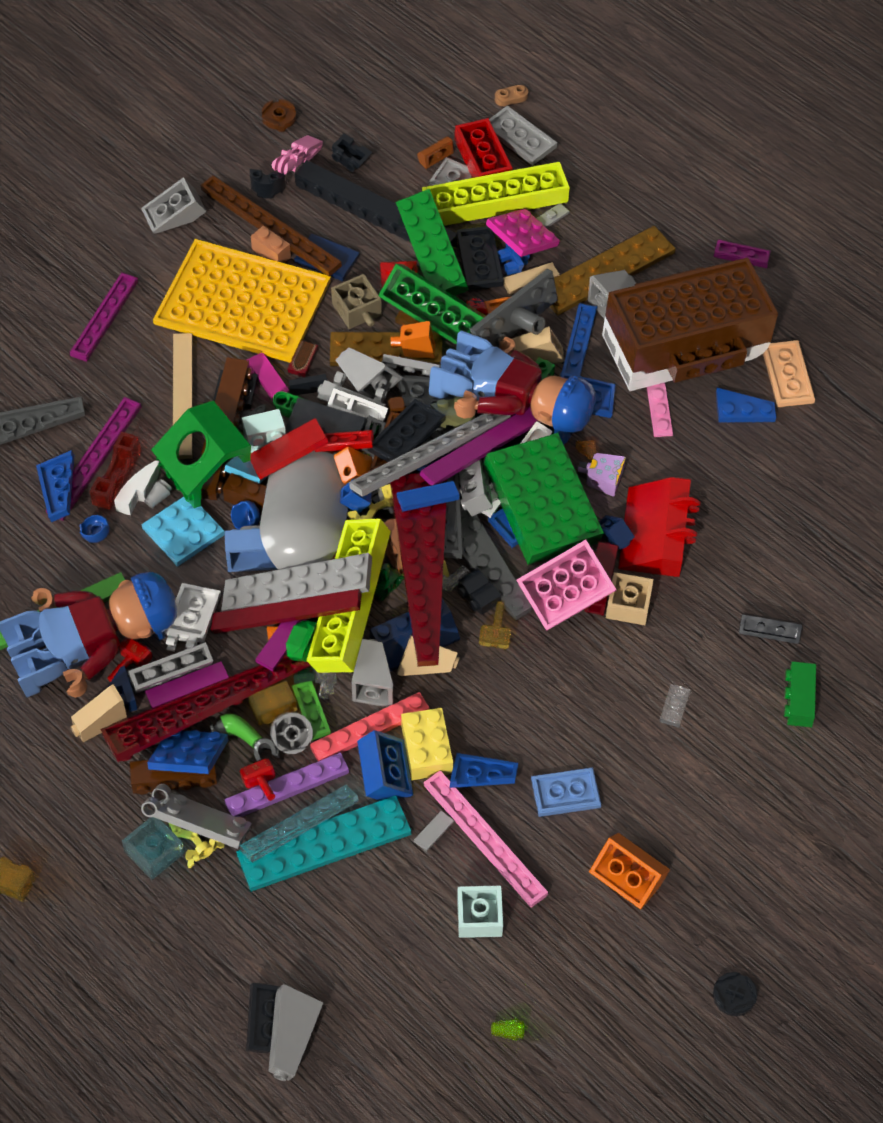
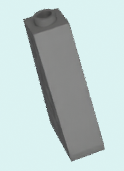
M285 984L277 989L275 997L268 1072L274 1074L273 1076L281 1081H289L295 1076L323 1005V1002Z

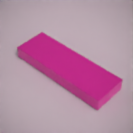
M259 353L246 359L249 360L253 373L258 374V381L272 401L273 396L277 392L290 393V390L264 353Z

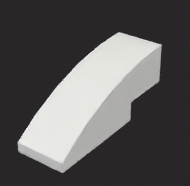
M333 388L327 404L329 407L359 415L366 419L370 415L381 421H384L388 410L384 406Z
M155 460L127 481L114 500L117 512L131 516L138 500L144 502L161 473L159 461Z

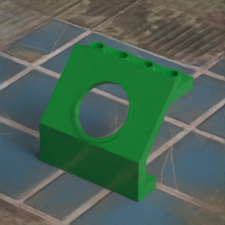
M215 401L188 408L151 449L156 456V460L159 461L160 467L166 472L167 477L171 478L176 489L182 492L185 500L193 508L201 506L202 486L226 460L238 456L245 463L250 461L251 445ZM202 432L206 438V448L203 455L197 462L191 465L182 464L179 459V449L183 440L191 433Z

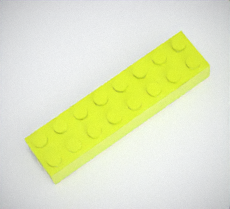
M560 162L422 187V191L430 189L443 225L446 226L503 215L521 209L530 210L566 203L569 201L570 187Z
M381 519L345 520L335 559L370 553L372 556L369 592L362 593L360 610L318 618L307 657V662L318 673L354 672L391 533Z

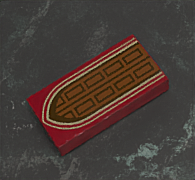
M301 341L287 368L288 373L306 377L318 351V345Z

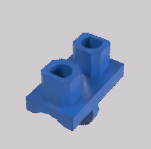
M507 244L506 248L498 251L500 262L509 260L508 263L504 264L507 275L522 272L524 265L528 264L527 260L530 254L520 257Z

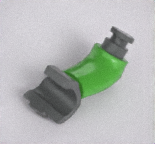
M234 713L223 714L220 716L221 720L216 722L217 725H210L212 732L228 734L229 736L234 735L244 740L254 748V756L257 762L262 760L261 754L267 749L272 750L274 757H280V750L271 740L263 738L246 720Z

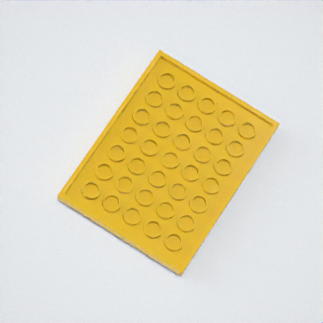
M195 239L153 318V324L183 333H192L193 336L257 354L264 353L265 356L290 363L331 282V276Z

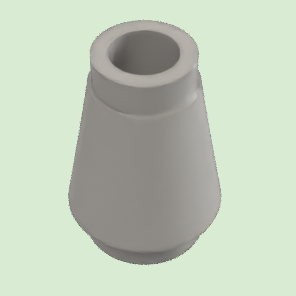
M160 479L154 483L144 502L153 509L170 495L171 486Z

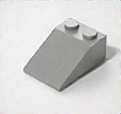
M184 177L141 208L154 234L191 223L207 212L195 188Z

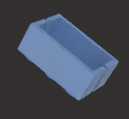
M259 528L225 531V552L228 572L277 569L265 551Z

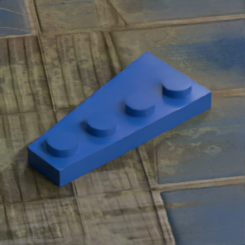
M72 450L36 465L48 518L51 522L70 515L75 456Z

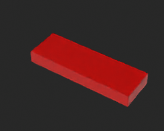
M373 430L327 433L325 436L328 443L316 449L315 452L338 451L346 447L352 449L373 448L374 432Z

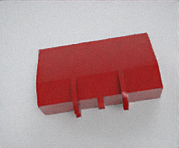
M670 477L628 487L624 522L635 537L630 541L629 546L621 549L620 570L680 577L684 544L695 543L696 539L693 537L697 536V532L686 528V525H695V519L687 518V513L698 512L699 508L696 506L700 505L699 500L689 497L690 479Z

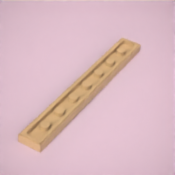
M192 333L173 334L174 425L188 408L193 407ZM193 433L183 440L179 449V459H193Z

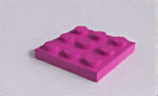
M526 209L488 218L486 225L520 257L557 247L560 242L553 232L549 231L542 222L538 221Z

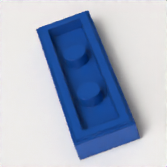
M454 481L397 493V500L402 512L456 501L460 498Z

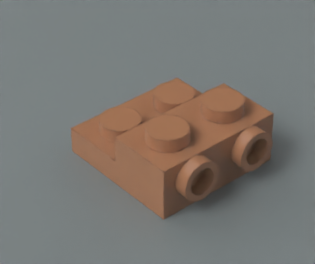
M389 519L384 522L391 531L385 553L392 566L403 574L395 519Z

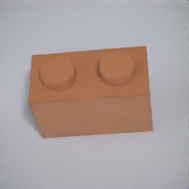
M262 226L251 235L252 250L261 257L281 263H286L291 258L290 244L265 226Z

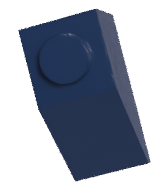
M605 515L599 520V524L604 532L602 538L607 543L617 545L618 549H624L630 545V541L635 536L622 518Z

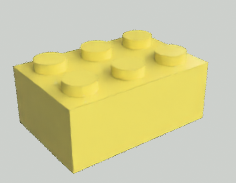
M442 708L401 714V727L411 779L430 778L439 771L444 775L452 774L453 759Z

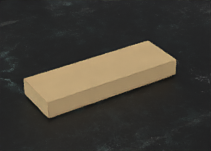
M552 262L504 277L503 284L508 294L512 295L546 269L553 271L554 278L559 276V273Z

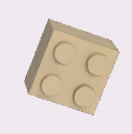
M614 572L612 583L617 591L609 595L606 618L646 625L654 579Z

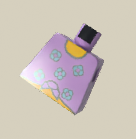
M596 453L591 463L580 461L578 472L587 474L586 484L615 497L624 471L626 457Z

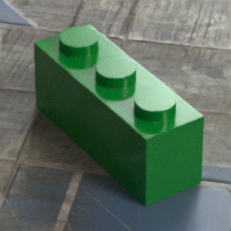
M791 662L790 669H786L785 681H788V687H785L784 699H788V705L784 707V717H787V725L812 727L815 719L816 664Z

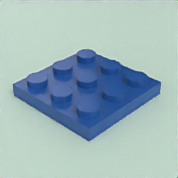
M198 730L180 731L159 743L147 762L148 769L209 774L228 743V734L200 732Z

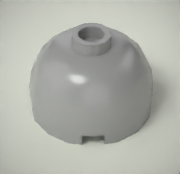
M286 712L280 714L273 721L270 736L272 742L279 750L286 754H296L305 750V747L311 742L313 729L305 716L297 712Z

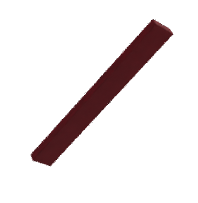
M360 589L213 613L211 631L216 634L358 611L361 607L362 592Z

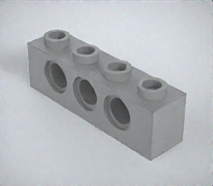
M485 457L459 472V483L461 485L459 492L462 496L460 502L465 511L468 510L471 516L493 508L489 477L483 465Z
M205 642L132 669L128 672V679L134 694L208 667L212 665L213 659Z

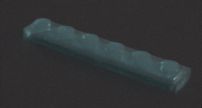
M344 785L241 844V852L253 863L359 801L358 795L347 785Z

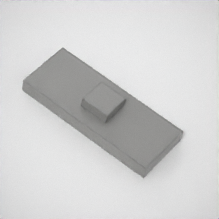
M557 204L536 219L548 228L568 215L570 211L562 204Z
M440 811L414 839V842L427 852L454 823V820Z

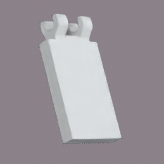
M185 583L181 584L175 600L177 617L174 623L164 631L165 635L168 636L166 644H168L167 650L175 652L177 641L187 642L185 646L187 649L197 646L198 642L204 643L213 619V613H215L221 597V591Z

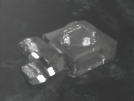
M314 669L315 683L321 684L319 697L327 700L328 694H334L333 686L337 683L336 672L318 673Z

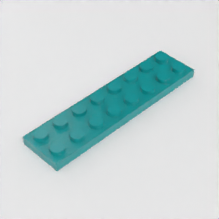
M393 796L236 851L249 889L252 892L411 835V829L397 796Z

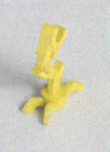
M390 484L381 487L385 499L375 504L371 502L367 515H361L360 517L355 510L347 512V517L351 520L373 519L378 510L392 507Z
M169 823V827L172 830L169 832L170 837L190 839L196 846L195 850H187L185 858L188 860V868H192L194 862L210 856L217 848L225 847L223 843L210 839L209 842H202L199 834L181 829V827Z

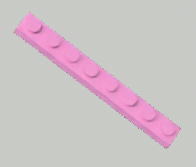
M665 382L646 387L654 437L673 436Z
M441 771L424 781V787L531 908L548 896V891L456 788H449L450 781Z

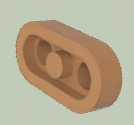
M523 85L499 89L495 93V103L499 106L524 102L528 98V89Z

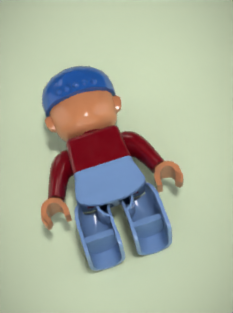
M459 331L456 350L448 349L446 355L441 358V367L433 366L431 368L429 382L430 396L438 399H445L449 394L462 397V399L454 403L457 416L471 418L475 415L476 410L477 413L524 415L530 407L532 415L536 420L554 428V434H559L563 445L568 442L572 433L583 430L590 422L596 404V392L588 381L577 375H572L569 379L560 376H549L541 380L542 371L539 365L527 355L514 350L515 342L513 339L504 337L500 341L498 348L493 347L486 339Z
M154 572L139 573L131 577L132 581L124 580L110 596L108 609H106L102 598L92 592L70 591L54 594L53 597L46 588L36 589L31 599L35 604L43 605L38 607L39 611H26L0 621V632L8 645L7 651L19 676L18 682L25 696L28 698L38 694L42 689L41 686L56 680L63 674L67 682L76 680L69 686L67 690L68 695L75 698L82 696L87 690L86 679L88 681L91 680L116 656L120 645L116 633L118 630L129 639L148 638L154 633L158 635L159 640L164 639V631L174 623L177 617L175 596L166 580L160 574Z

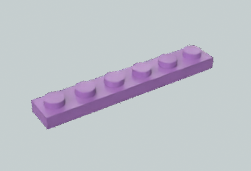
M340 752L269 781L268 784L275 794V799L272 801L266 798L260 785L224 799L230 815L243 817L349 773V768Z

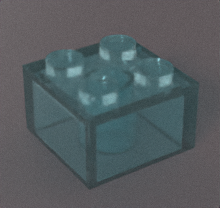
M150 817L122 840L124 852L151 880L185 853L183 842L160 819Z

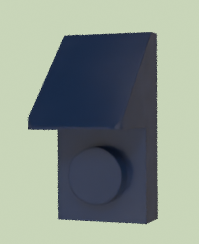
M125 666L120 667L108 687L114 684L123 699L124 706L127 705L129 712L137 710V705Z

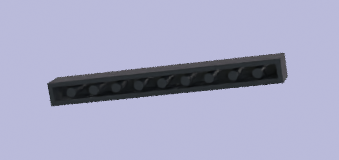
M308 160L295 173V184L300 189L306 190L314 196L328 201L330 204H334L361 219L371 222L375 226L387 230L391 234L403 238L405 241L411 242L396 203ZM445 228L454 249L457 246V233Z

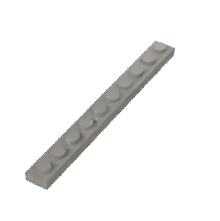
M482 414L350 481V489L362 497L472 441L511 418V415Z

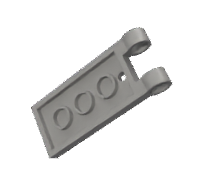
M166 784L157 785L152 792V797L147 798L141 806L142 813L147 817H155L237 849L249 833L252 825L251 822L246 821L242 817H235L192 801L184 795L171 793L170 787ZM157 790L163 791L166 797H161ZM147 804H152L155 807V811L150 810Z

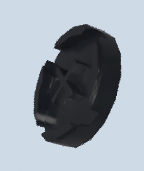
M730 972L722 975L716 981L713 989L714 1003L725 1014L742 1016L750 1012L756 1004L758 994L756 985L748 976L741 975L738 972Z

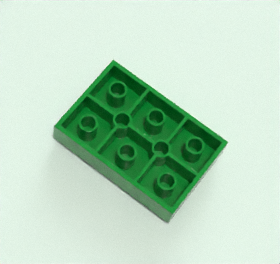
M558 433L487 453L483 465L501 502L500 504L527 565L556 557L584 540L590 546L600 542L604 532Z

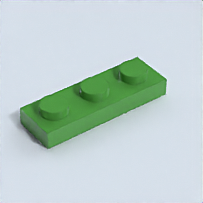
M312 680L292 685L301 715L305 716L311 723L313 729L311 741L330 735L331 731Z

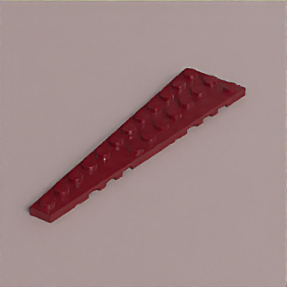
M420 473L406 474L390 482L417 667L436 666L439 663L446 503L402 512L397 500L398 492L431 486L420 476Z
M286 654L273 672L262 665L256 666L100 730L117 762L128 761L134 754L215 713L221 712L231 705L242 703L243 699L310 666L307 661L291 660Z

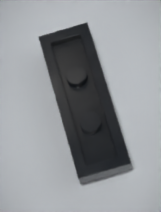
M742 613L739 634L799 644L802 623Z

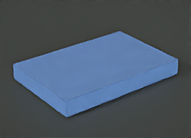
M593 767L531 776L539 817L601 808Z

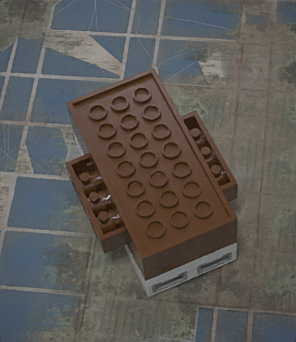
M744 258L708 268L701 267L636 283L634 286L609 292L602 336L629 391L672 380L676 383L742 366L745 361L757 358L768 349L771 343L778 312L749 258Z

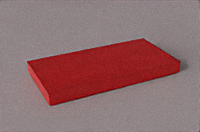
M314 418L252 452L250 461L261 480L327 444L328 440L318 421Z

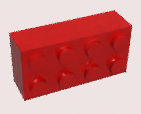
M488 118L455 126L454 141L472 178L512 171V166Z

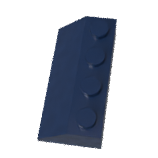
M442 598L440 646L446 647L459 641L460 635L452 613ZM409 612L370 629V639L383 643L390 672L399 668L410 635H413Z

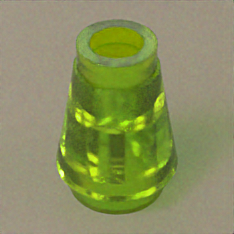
M519 1018L492 1022L491 1033L492 1035L518 1041V1039L524 1038L525 1023L519 1020Z

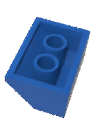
M376 730L357 740L366 796L380 801L393 796H397V799L413 796L404 740Z

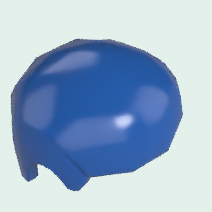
M247 500L233 505L231 510L232 523L238 530L244 526H257L260 521V512L256 504Z
M92 515L80 524L79 533L89 543H98L108 536L110 530L109 522L101 515Z

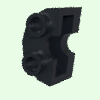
M345 133L332 145L333 160L340 162L351 172L358 169L372 154V151L363 145L361 147L356 145L354 139Z
M250 169L251 189L257 193L258 197L265 199L274 198L273 195L280 192L282 194L286 188L285 174L272 172L269 175H265L262 173V170Z

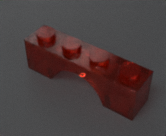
M121 431L113 446V455L107 472L103 477L96 478L90 490L92 505L111 510L116 496L122 489L141 452L139 436Z

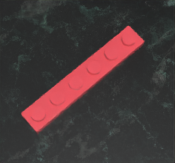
M418 692L311 743L310 748L318 761L340 752L342 754L358 746L357 740L373 730L386 733L400 726L401 714L429 710V706L421 693Z

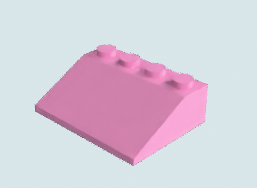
M586 540L517 579L518 585L546 631L617 591Z

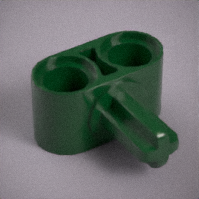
M382 563L374 598L378 601H383L401 584L404 575L390 564Z

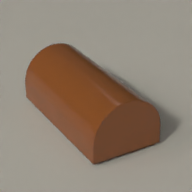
M446 136L417 154L420 164L427 169L453 154V140Z

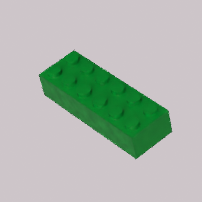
M430 189L397 201L398 210L424 278L453 296L469 291Z
M395 264L378 295L417 321H430L433 331L456 345L459 331L471 334L470 328L486 317L483 313L403 264Z

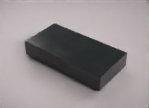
M326 374L289 380L290 394L298 396L316 393L320 384H323L324 380L327 381Z

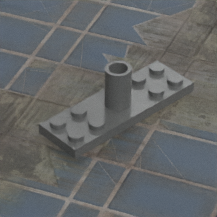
M549 269L543 271L470 328L471 334L486 339L493 347H499V343L504 337L511 338L521 329L535 335L540 334L544 329L545 319L539 315L558 301L553 271Z

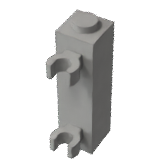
M339 371L336 372L333 383L324 380L317 391L318 398L327 403L333 388L388 408V405L383 403L387 391L378 387L375 397L372 399L346 389L342 385L347 376Z

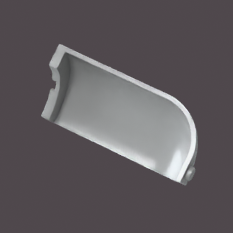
M314 450L270 474L268 477L260 521V535L267 555L278 570L328 561L337 552L347 518L348 507L340 503L341 488L345 484L341 480L334 460V455L337 454L335 452L331 454L328 452H315Z

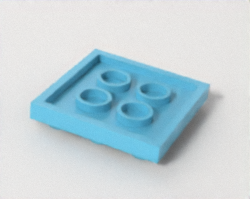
M184 497L142 524V529L177 567L225 535L224 530L202 506L193 508Z

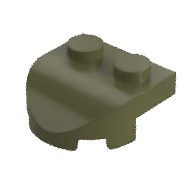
M455 396L452 399L439 400L437 403L430 404L431 408L445 415L446 420L440 425L443 428H446V425H452L455 429L475 419L476 416L474 415L471 418L457 416L454 403L462 399V397Z

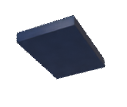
M311 234L308 238L311 242L341 261L342 267L333 273L331 277L343 282L360 257V253ZM298 255L294 258L295 263L324 274Z

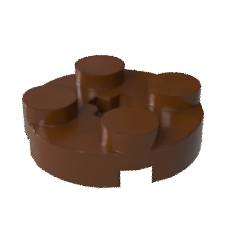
M279 99V102L274 103L272 100L262 108V122L271 129L284 132L296 121L295 107L287 100Z

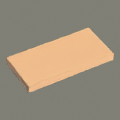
M799 341L770 343L763 356L777 407L813 404L815 397Z

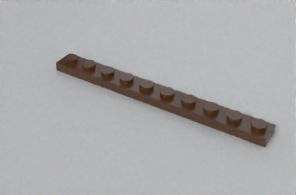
M211 176L200 185L203 192L256 228L260 229L262 226H265L290 244V251L330 277L342 267L340 260L215 176Z

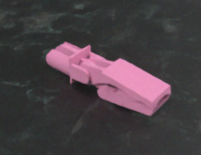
M309 135L294 141L291 145L292 150H282L281 156L273 161L272 168L275 171L278 169V172L282 174H287L289 171L296 172V167L301 163H305L306 160L310 161L321 150L323 141Z

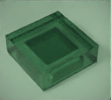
M303 669L294 673V684L314 681V669Z

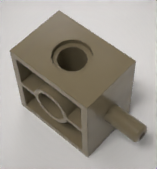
M364 274L331 288L332 305L349 329L365 322L369 327H372L375 324L373 319L382 315L381 298Z

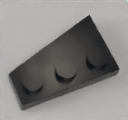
M252 983L250 985L246 1051L267 1054L270 1052L275 997L277 989L281 986Z

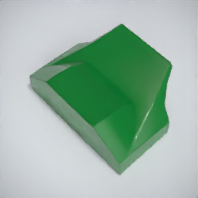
M303 620L293 626L286 642L287 657L295 661H307L317 622Z

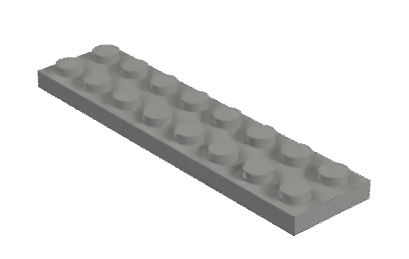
M370 553L225 580L221 612L360 589L362 593L369 592L372 556Z

